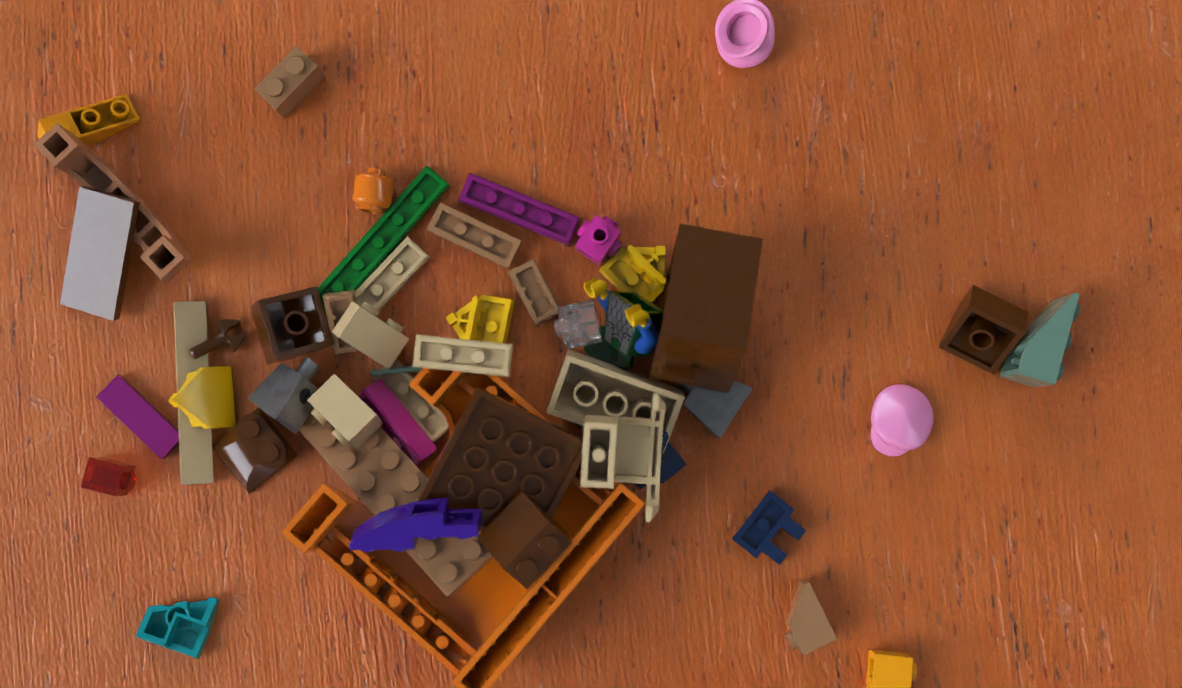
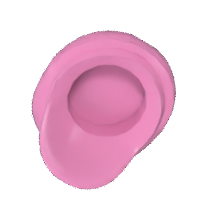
M735 0L726 5L719 14L715 25V38L718 51L725 62L737 68L754 67L761 64L770 55L775 40V24L771 11L763 2L759 0Z
M905 384L891 385L877 395L871 413L872 427L870 435L872 444L877 451L887 456H900L909 450L921 447L926 442L934 420L933 409L927 397L918 389Z

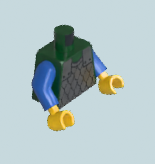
M592 278L585 282L583 286L587 295L592 299L599 296L598 302L606 312L604 340L617 350L614 364L618 367L629 369L632 368L634 357L650 356L658 343L664 311L636 292L607 291L608 284L597 278Z

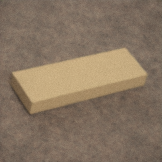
M407 236L355 291L357 304L361 306L363 302H366L380 312L425 265L430 257Z
M416 334L413 367L510 377L513 345Z
M396 358L390 368L405 367ZM411 373L372 376L375 381L382 379L434 444L449 431L446 417L442 412L409 386V383L414 379Z

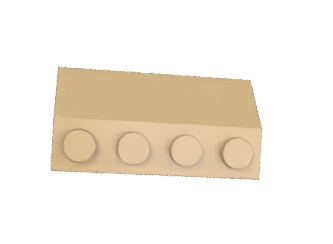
M568 349L546 413L584 426L585 415L650 419L653 393H655L666 404L663 431L668 432L670 438L685 395L684 391L677 387Z

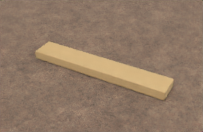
M206 301L173 303L177 393L186 382V375L189 372L197 371L201 367H209L208 353L198 359H193L189 352L192 347L208 340ZM178 407L181 485L214 483L211 429H203L202 426L192 427L188 416Z

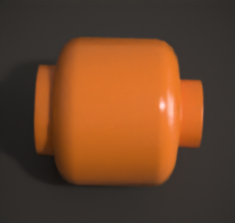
M368 168L367 173L356 175L352 201L358 205V210L382 214V210L390 207L394 182L385 176L386 171Z

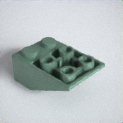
M1072 293L1052 300L1026 328L1024 336L1004 360L1000 378L1034 388L1056 385V381L1061 379L1064 371V363H1061L1064 351L1068 350L1072 341V334L1069 333L1072 321L1077 319L1080 311V304L1077 303L1080 294Z

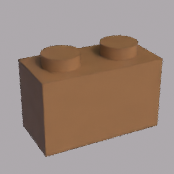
M295 46L254 90L285 119L322 81L325 75L318 65Z

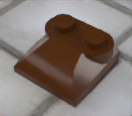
M260 408L243 416L236 426L212 445V448L248 494L298 455Z

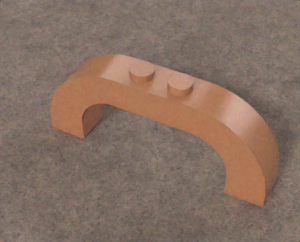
M56 123L34 144L54 167L70 175L82 186L140 202L134 240L144 251L140 258L161 280L171 281L193 260L184 244L138 194L97 153L68 129Z

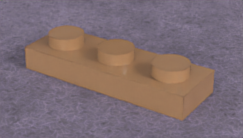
M439 203L427 228L428 232L507 269H510L522 244L521 240L442 203Z

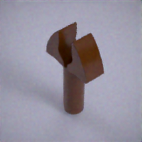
M233 319L217 321L218 334L192 347L189 350L191 357L198 359L222 345L230 346L233 353L237 351L245 340L246 331L236 337L227 336L230 329L241 325V321Z

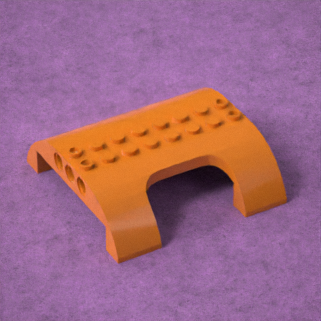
M422 368L409 383L412 389L432 406L437 407L446 417L449 427L448 439L477 386L550 422L498 376ZM441 453L423 473L427 478L432 472ZM581 462L552 516L567 531L572 543L548 569L526 589L504 570L495 558H492L450 598L440 590L407 551L399 552L393 549L375 550L372 552L350 550L349 543L355 529L375 515L367 506L355 501L329 484L323 483L281 533L304 554L311 551L318 554L455 675L451 683L457 688H490L645 503L620 482H614L613 489L581 487Z

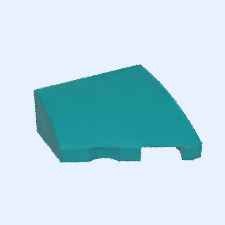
M210 597L208 600L183 601L169 606H149L136 633V637L143 641L200 659L215 618L219 600Z

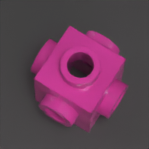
M595 215L592 221L586 219L577 233L580 238L575 244V250L601 266L606 257L609 255L613 258L622 245V242L619 241L621 231L617 229L619 225L607 216H603L601 219ZM597 236L604 237V240L597 241L595 238Z

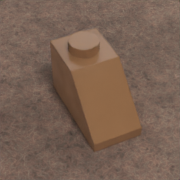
M806 579L799 581L785 622L789 631L784 634L792 650L798 648L799 652L804 656L837 640V637L810 582Z

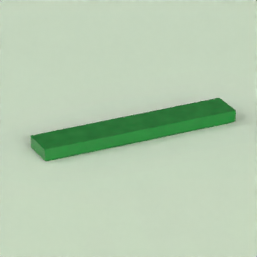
M427 165L317 288L326 318L323 295L352 289L356 291L449 189L450 185Z

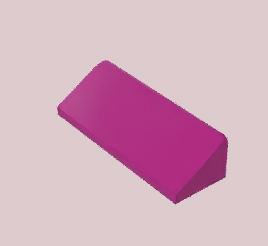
M378 379L362 391L359 398L378 415L383 422L380 427L417 467L436 451L437 448L382 379Z

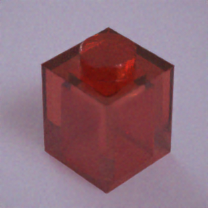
M89 457L81 488L113 496H126L135 485L136 474L134 470L136 466L103 457Z

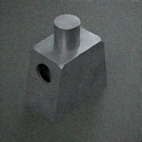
M308 357L302 361L295 371L284 363L279 364L248 397V400L290 431L297 434L313 409V406L307 400L318 390L311 383V380L321 367Z
M736 380L733 381L729 393L674 383V385L688 393L682 406L717 438H721L752 391L751 387Z

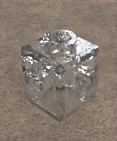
M594 300L558 307L559 320H554L557 338L563 337L566 349L602 342L600 321Z

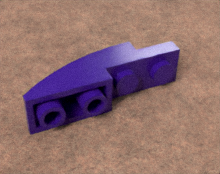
M448 498L428 499L396 506L375 515L359 525L351 538L349 549L362 550L364 552L393 549L394 551L401 552L414 549L417 539L422 537L428 540H434L439 537H456L458 539L478 537L482 524V510L449 509Z

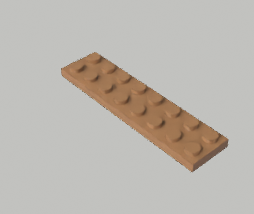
M311 413L308 415L299 431L374 515L396 506L417 501L428 478L381 427L356 450L349 442L343 446L331 434L335 428L329 422L323 426ZM422 537L417 539L414 549L406 550L448 598L452 597L494 558L478 537L468 539L439 537L434 540Z

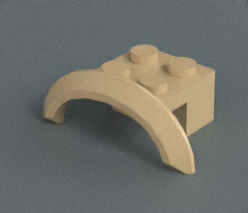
M653 393L650 419L585 415L581 487L613 489L614 482L646 484V522H650L659 511L661 451L666 404L658 394Z

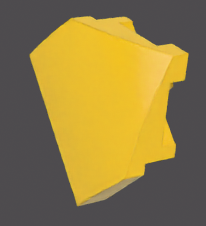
M627 245L626 248H621L613 258L609 259L600 268L599 272L619 292H636L653 303L663 293L666 284L665 246L633 247L632 245Z
M488 295L474 296L471 302L445 318L454 328L460 339L506 344L515 301Z
M231 366L201 367L197 371L189 372L186 375V382L178 393H173L168 400L174 407H179L188 416L192 427L202 426L203 429L236 426Z

